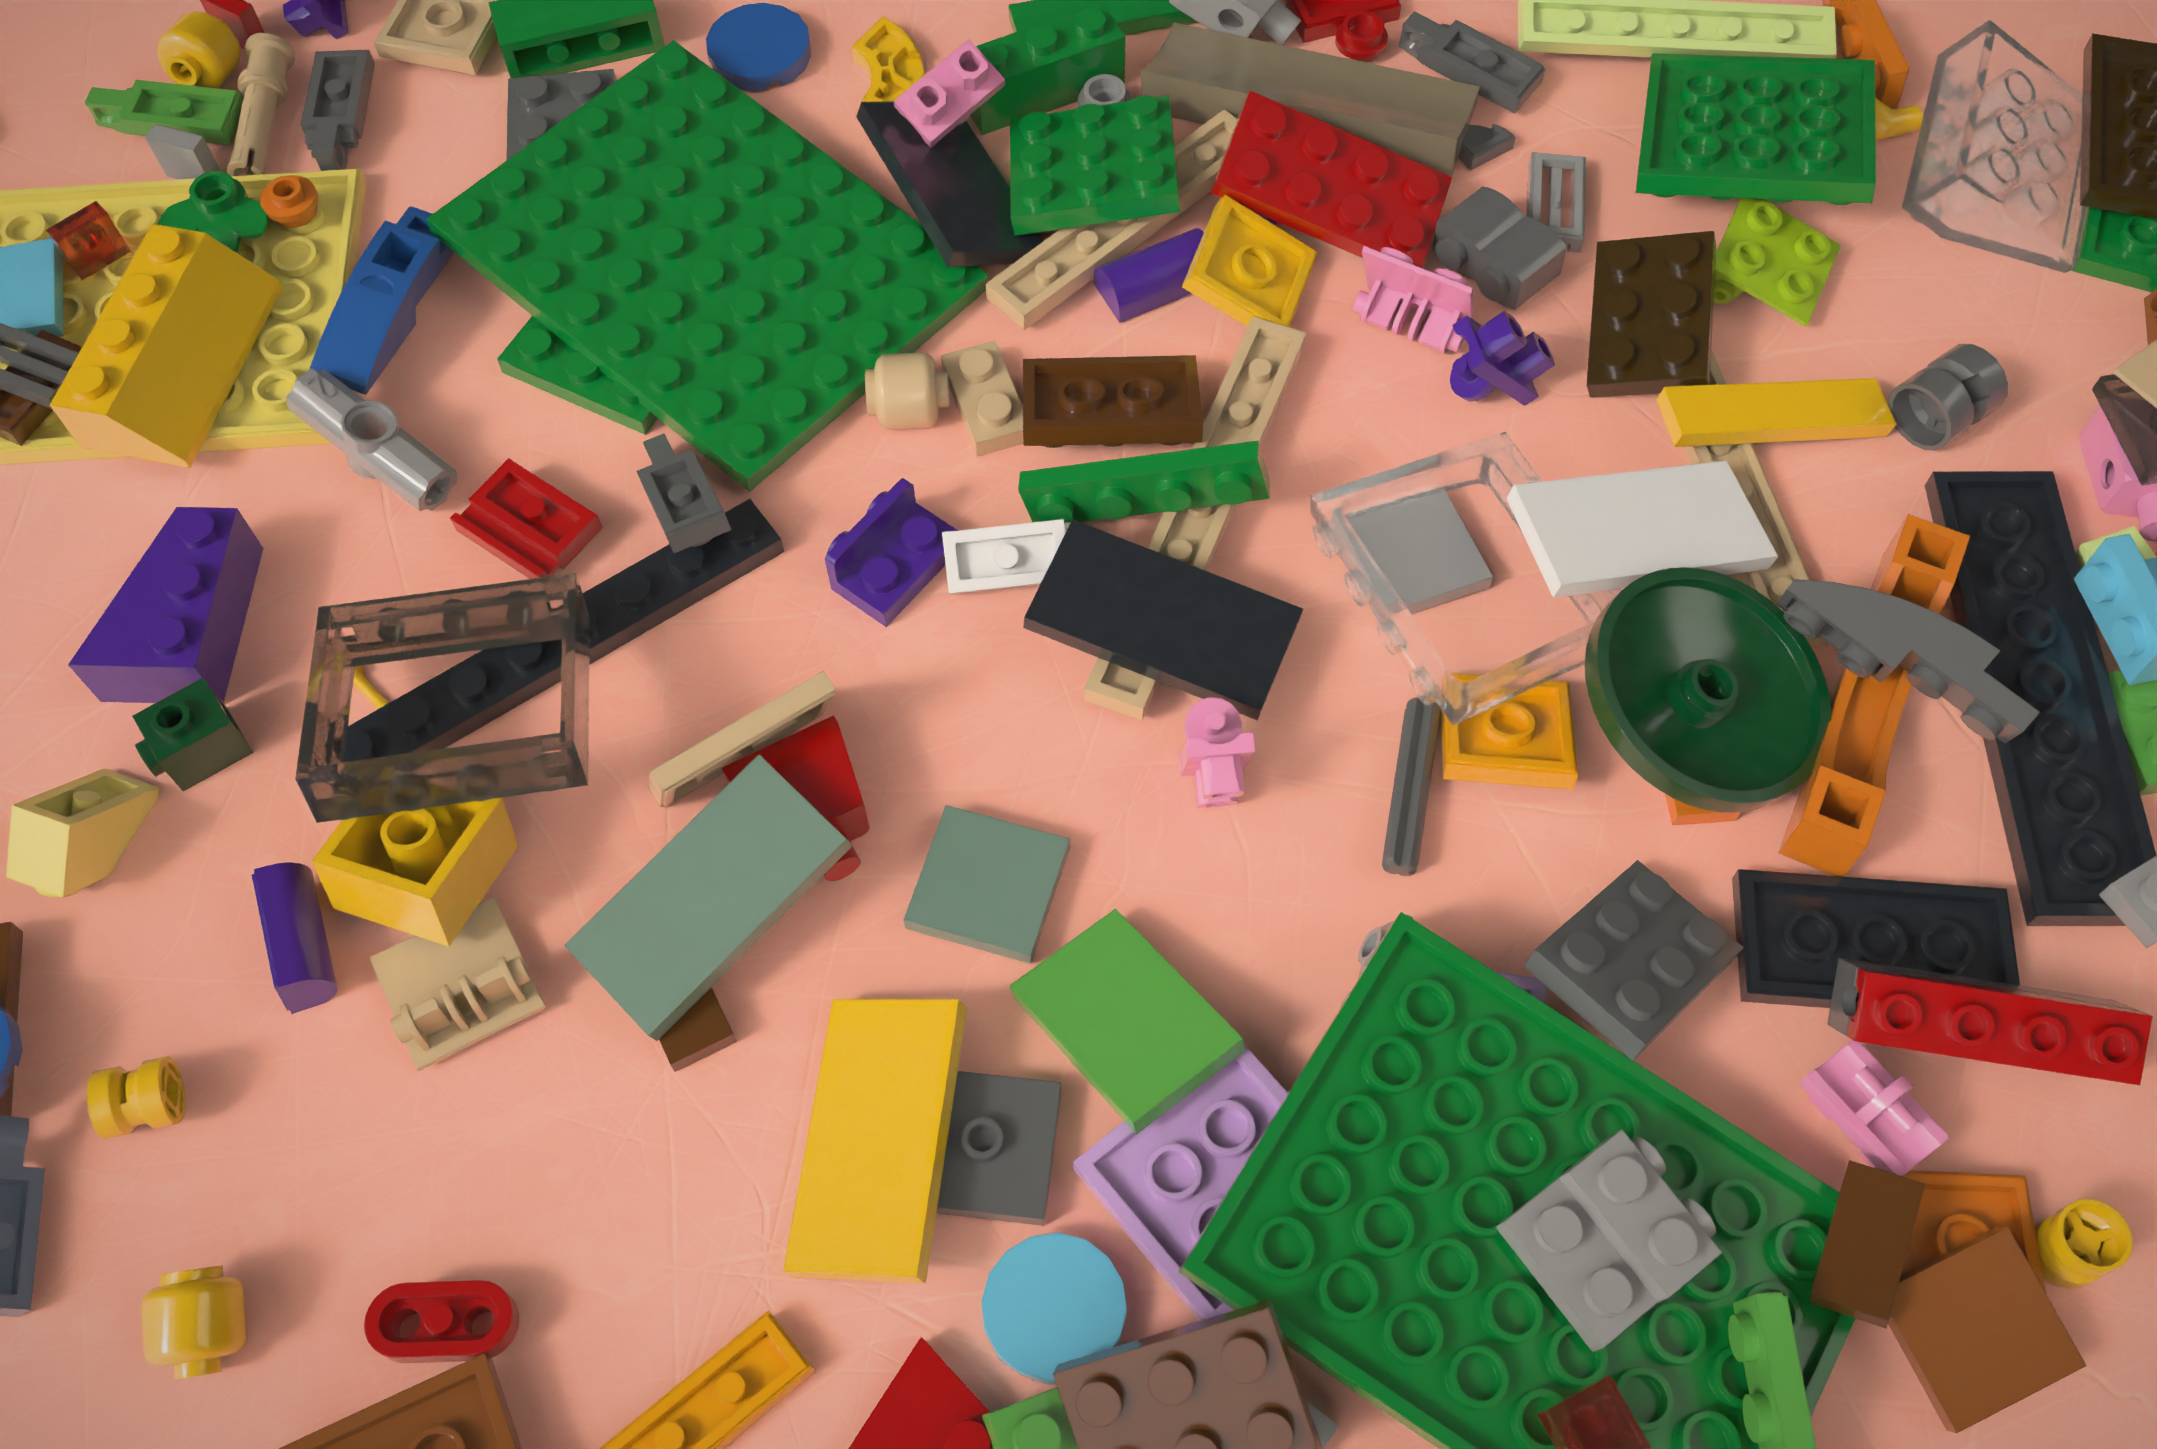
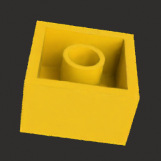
M386 761L312 859V863L334 909L450 947L518 847V843L502 797Z

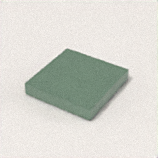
M946 805L903 919L905 929L1031 964L1070 850V838Z

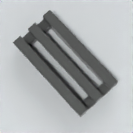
M0 323V362L17 368L21 373L31 377H40L59 385L54 390L0 368V389L52 409L50 403L79 353Z

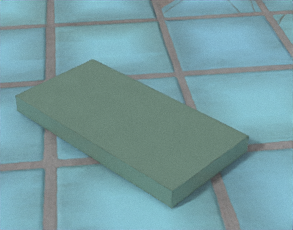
M758 755L564 946L650 1038L658 1041L852 845L768 762Z

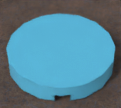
M1059 1232L1031 1236L1008 1249L990 1271L981 1300L985 1334L999 1360L1021 1376L1031 1378V1381L1046 1385H1056L1053 1372L1058 1364L1116 1347L1120 1342L1127 1316L1123 1280L1110 1258L1086 1239Z

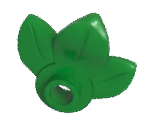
M210 171L198 176L192 182L189 188V199L169 206L157 223V225L206 233L237 253L241 238L256 239L265 235L268 227V215L262 209L260 202L248 198L243 185L238 180L222 171Z

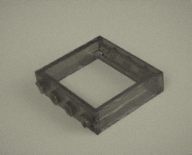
M577 573L319 607L295 780L316 823L587 786L589 764L590 617ZM563 599V607L551 609L549 601ZM352 627L355 635L345 636L342 628ZM562 639L560 733L344 762L356 666ZM561 750V751H559V752L545 753V752H548V751Z

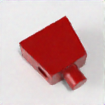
M834 715L722 767L728 785L746 766L760 755L831 823L851 845V841L865 835L870 830L863 798L838 721ZM853 845L824 874L827 881L843 879L860 866L861 860Z

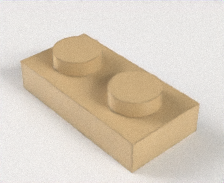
M989 341L941 355L943 372H948L949 388L976 456L980 457L1023 444V406L996 341Z

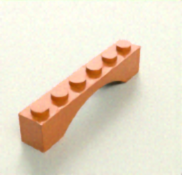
M1907 514L1882 555L1871 590L1902 598L1941 614L1954 586L1970 536ZM1900 665L1881 683L1871 675L1869 678L1859 677L1843 666L1831 701V721L1828 723L1812 774L1802 783L1778 854L1833 876L1844 877L1868 847L1886 793L1888 763L1895 734L1912 686L1906 678L1908 671Z

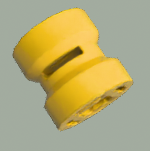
M170 1056L145 1060L136 1070L126 1071L121 1066L93 1071L87 1084V1106L95 1131L103 1139L131 1134L136 1125L147 1123L156 1129L181 1123L185 1115L186 1093L184 1081L175 1060Z
M2078 1199L2035 1226L2043 1277L2054 1285L2067 1289L2082 1288L2124 1265L2132 1254L2133 1238L2129 1225L2118 1211L2107 1203L2098 1200Z

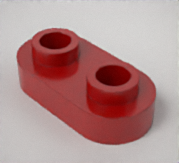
M467 1280L399 1283L383 1290L371 1302L365 1315L364 1331L370 1346L393 1362H462L473 1359L483 1353L487 1354L490 1358L502 1353L516 1336L519 1327V1311L513 1298L500 1286L490 1281ZM492 1312L494 1320L491 1328L482 1335H473L472 1325L474 1320L482 1313ZM418 1314L420 1316L418 1330L410 1337L401 1338L400 1326L407 1317Z

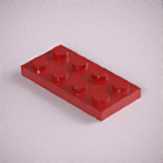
M1250 90L1241 108L1210 193L1220 198L1225 194L1255 213L1363 258L1362 249L1364 246L1378 252L1383 247H1388L1406 254L1413 260V265L1423 268L1452 177Z

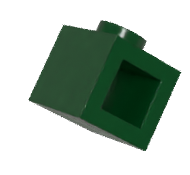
M204 677L132 715L144 737L143 740L135 744L142 760L155 777L166 772L182 791L191 788L253 753L230 710Z

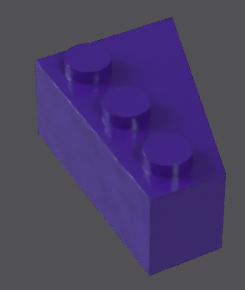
M176 507L68 664L100 702L157 703L203 677L224 702L264 549L238 508Z

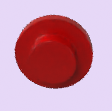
M1355 11L1347 15L1343 23L1337 28L1335 37L1337 49L1344 56L1357 61L1377 58L1385 51L1388 42V33L1384 27L1383 20L1377 14L1369 11Z

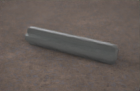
M1419 697L1412 698L1407 702L1404 712L1382 858V867L1390 874L1412 876L1417 871V866L1419 865L1441 710L1439 704L1434 700H1424Z

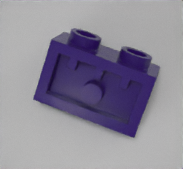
M901 478L889 491H883L873 499L866 515L849 532L844 531L840 533L830 544L825 556V564L831 590L887 627L946 565L942 532L959 530L916 503L914 485L908 480Z

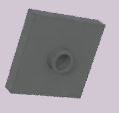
M964 1071L957 1072L937 1214L1040 1226L1045 1225L1062 1091L1061 1082Z

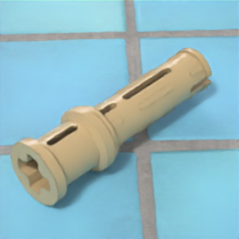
M256 33L246 40L245 54L248 58L247 69L243 70L238 77L237 88L243 97L231 159L227 166V174L230 176H241L242 168L246 166L248 167L246 175L265 174L264 169L276 108L280 107L287 100L289 87L285 81L286 71L294 65L295 60L293 47L277 35Z

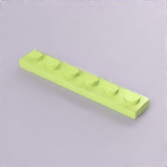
M1518 0L1517 2L1518 51L1650 58L1652 54L1831 59L1837 56L1835 7L1705 0Z

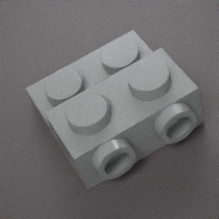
M1623 1130L1597 1145L1496 1226L1503 1238L1592 1352L1603 1349L1657 1302L1672 1296L1722 1253L1711 1240V1237L1716 1233V1227L1705 1209L1689 1198H1683L1680 1201L1661 1178L1666 1172V1166L1658 1151L1642 1138L1635 1137L1630 1140Z

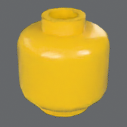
M192 11L181 15L159 39L157 55L161 67L175 83L219 88L239 65L241 48L233 31L223 20L205 12Z
M223 1265L159 1275L160 1286L148 1291L141 1300L145 1360L155 1366L173 1365L174 1380L222 1372L221 1357L238 1352L247 1342L243 1283L238 1278L223 1276Z

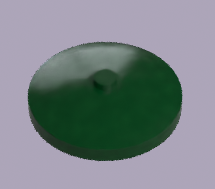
M1687 567L1668 568L1646 574L1631 582L1600 612L1593 624L1586 646L1585 680L1594 714L1604 734L1622 759L1645 781L1668 796L1697 808L1716 812H1745L1776 802L1800 786L1812 774L1828 723L1831 721L1830 695L1821 665L1804 635L1797 632L1786 622L1783 617L1784 612L1745 583L1727 575L1705 569Z

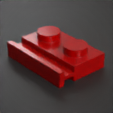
M510 458L468 499L470 505L461 515L455 512L450 517L457 532L544 589L551 584L550 576L558 568L564 570L603 528L597 514Z

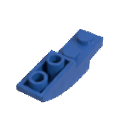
M409 206L396 224L386 220L383 222L358 260L336 302L319 341L310 369L312 368L315 371L325 369L351 390L367 395L416 325V306L454 254L439 238L431 234L426 218L433 213Z

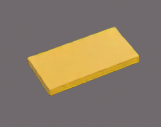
M832 999L783 1267L785 1273L794 1278L926 1284L967 1007L959 999Z

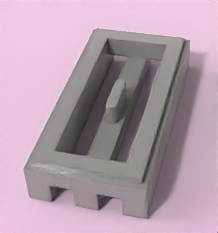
M1531 152L1528 164L1526 217L1541 221L1542 167H1550L1548 227L1565 244H1569V252L1580 253L1584 242L1586 157ZM1562 169H1571L1570 228L1561 227Z

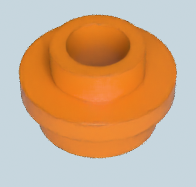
M288 175L274 179L263 189L260 195V205L268 217L276 221L280 226L297 228L306 225L316 216L319 197L314 184L309 179L298 175Z

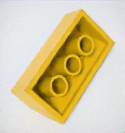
M152 224L50 403L51 408L81 448L191 468L283 289L282 284L278 279L206 233Z

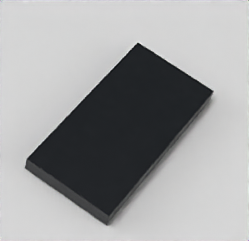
M861 102L856 115L857 120L947 267L1013 264L1044 241L1039 232L1014 235L1011 221L1010 187L967 121L957 125L930 148L915 127L895 108L894 102Z
M1072 519L1024 616L1023 628L1201 699L1210 697L1222 698L1231 703L1239 714L1258 721L1300 621L1303 608Z
M1738 869L1732 877L1736 941L1744 947L1737 955L1741 1002L1830 1008L1839 958L2020 985L2007 888ZM1859 992L1857 993V997H1856V1004H1855L1856 1010H1857V1005H1858Z

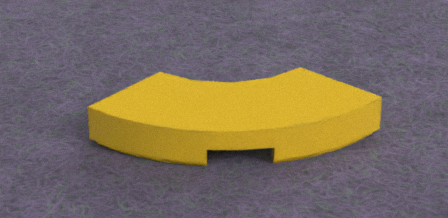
M884 16L852 46L853 61L865 69L871 79V86L861 100L862 102H894L925 76L920 52L916 44L901 27Z

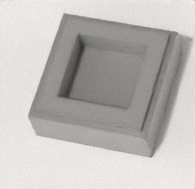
M154 124L145 137L167 177L193 179L206 172L221 171L203 136Z

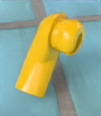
M1875 98L1876 140L1916 132L1922 128L1924 117L1922 109L1918 105L1914 104L1891 109Z

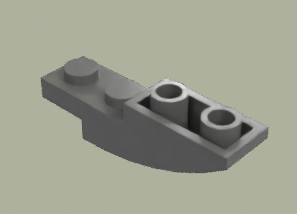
M1795 579L1776 604L1785 611L1784 619L1797 632L1811 639L1819 636L1838 650L1836 654L1837 659L1852 673L1862 678H1869L1871 675L1881 683L1900 665L1908 671L1906 678L1912 686L1930 698L1939 699L1943 697L1963 712L1960 716L1963 723L1983 738L1988 740L1998 738L2005 744L2021 734L2040 713L1984 671L2000 652L1999 649L1965 627L1934 611L1902 598L1864 587L1830 581Z

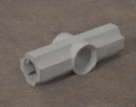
M309 369L296 379L292 391L286 396L288 410L344 452L348 466L354 473L364 478L380 480L418 511L425 509L433 511L447 500L449 492L457 483L456 470L400 428L396 414L389 406L378 401H365L325 369L321 371Z

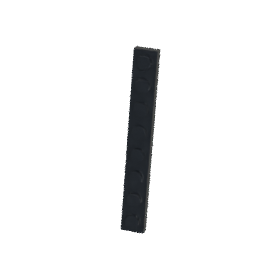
M749 498L725 512L731 531L713 537L706 544L689 547L677 553H673L670 544L317 743L314 747L342 793L351 803L361 796L386 761L409 769L784 553L780 536Z

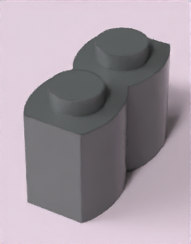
M1482 186L1437 221L1432 249L1444 267L1474 279L1481 293L1486 298L1516 310L1561 274L1567 246L1547 225L1534 218L1525 217L1520 209L1505 195L1492 188Z

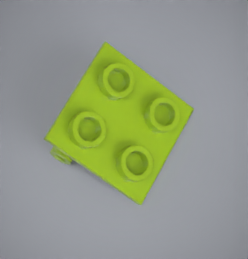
M1740 198L1716 250L1714 302L1727 304L1745 291L1806 327L1841 245L1765 199Z

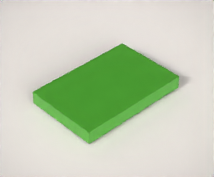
M1116 908L1009 986L1013 998L1136 1135L1246 1051L1243 1038Z

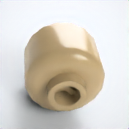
M928 353L884 354L877 359L874 369H866L865 391L868 416H877L880 425L885 429L933 427L938 420L939 408L950 407L948 372H937L936 363Z

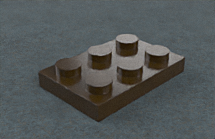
M1714 231L1597 242L1587 371V389L1590 398L1661 393L1664 387L1710 385L1716 263Z

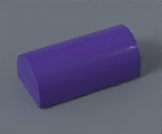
M1194 228L1095 268L1094 285L1119 323L1192 294L1182 288V285L1204 234L1200 228Z
M294 862L276 863L253 869L254 874H251L273 985L287 1011L290 1010L291 1014L328 1002L336 995L338 988L312 870L304 864Z

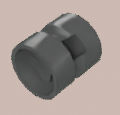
M1958 344L1933 360L1926 368L1916 372L1896 386L1889 396L1888 406L1896 422V429L1908 442L1923 450L1936 451L1962 435L1971 425L1980 422L2001 407L2008 396V381L2005 371L1997 359L1984 348L1974 344Z

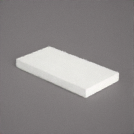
M1727 460L1515 484L1506 498L1553 598L1624 589L1631 582L1646 574L1668 568H1699L1724 575L1767 570L1778 558L1774 547Z

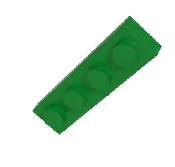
M1257 440L1021 471L1018 491L1032 522L1064 519V523L1071 522L1072 519L1079 522L1121 519L1127 516L1179 512L1185 509L1224 504L1237 505L1249 501L1270 499V479L1259 441Z

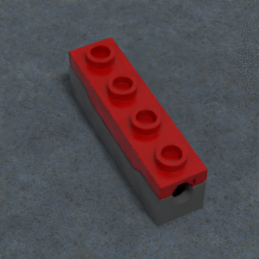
M1839 958L1827 1025L1856 1042L2140 1086L2153 1016L2112 999ZM1859 992V999H1858V1005H1857V1011H1856V1007H1855L1856 997H1857V993Z

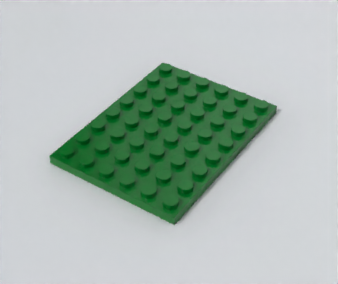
M674 40L426 218L431 234L439 238L442 243L572 349L578 350L595 363L599 370L613 382L616 379L638 396L639 403L748 492H751L866 393V369H874L875 363L881 355L915 352L986 291V283L988 282V274L977 266L947 267L920 223Z
M1400 912L1392 922L1178 1271L1234 1310L1271 1299L1288 1347L1438 1449H1759V1444L1752 1442L1749 1438L1743 1418V1398L1746 1394H1749L1744 1362H1738L1735 1359L1729 1341V1318L1731 1315H1735L1733 1302L1759 1293L1783 1292V1296H1787L1810 1417L1856 1319L1809 1303L1840 1192L1637 1062L1632 1061L1620 1051L1403 912ZM1623 1130L1630 1140L1635 1137L1642 1138L1658 1151L1666 1166V1172L1661 1178L1680 1201L1683 1198H1689L1705 1209L1716 1227V1233L1711 1237V1240L1722 1253L1672 1296L1657 1302L1603 1349L1592 1352L1503 1238L1496 1226L1597 1145Z

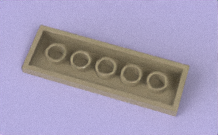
M1175 22L1158 53L1141 70L1142 96L1158 97L1169 95L1173 118L1205 124L1225 109L1238 119L1243 103L1251 90L1450 177L1453 175L1464 137L1467 134L1480 86Z

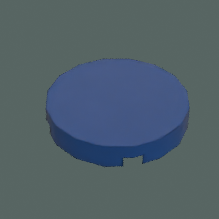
M755 3L725 12L712 24L706 37L707 55L713 70L737 88L747 91L768 90L767 84L780 81V85L783 86L794 81L806 69L812 55L807 25L797 13L781 5Z

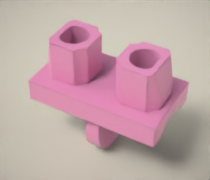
M967 39L894 101V106L915 127L923 140L931 148L957 125L963 124L969 119L970 114L1005 86V79L972 41Z
M1210 697L1198 701L1191 707L1185 718L1184 731L1187 739L1179 756L1180 777L1195 776L1198 808L1236 805L1238 796L1243 795L1245 792L1243 771L1256 752L1254 733H1241L1242 722L1239 712L1231 703L1222 698Z
M1852 1040L1799 1083L1810 1095L1809 1101L1826 1119H1832L1860 1149L1859 1155L1870 1167L1903 1176L1950 1138L1910 1096L1908 1091L1914 1085L1908 1078L1902 1075L1895 1080L1861 1042Z

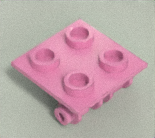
M1364 246L1362 256L1370 293L1361 290L1355 299L1352 311L1361 315L1360 320L1362 322L1387 331L1401 302L1402 304L1395 317L1391 331L1393 334L1399 335L1412 307L1418 309L1407 335V339L1410 341H1414L1417 338L1429 313L1430 315L1421 332L1418 343L1443 354L1448 349L1458 353L1464 339L1455 333L1452 325L1466 315L1474 320L1473 288L1466 286L1467 281L1462 276L1447 269L1437 268L1433 273L1413 265V260L1409 256L1398 250L1383 247L1378 252Z

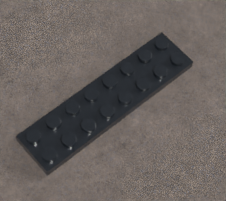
M1933 471L1924 485L1933 523L1970 536L1954 586L1950 592L1956 623L2000 650L1984 671L2040 712L2021 734L2005 744L1998 738L1994 740L1983 738L2026 926H2126L2099 894L2111 883L2157 855L2094 620L2074 581V578L2080 572L2054 472Z

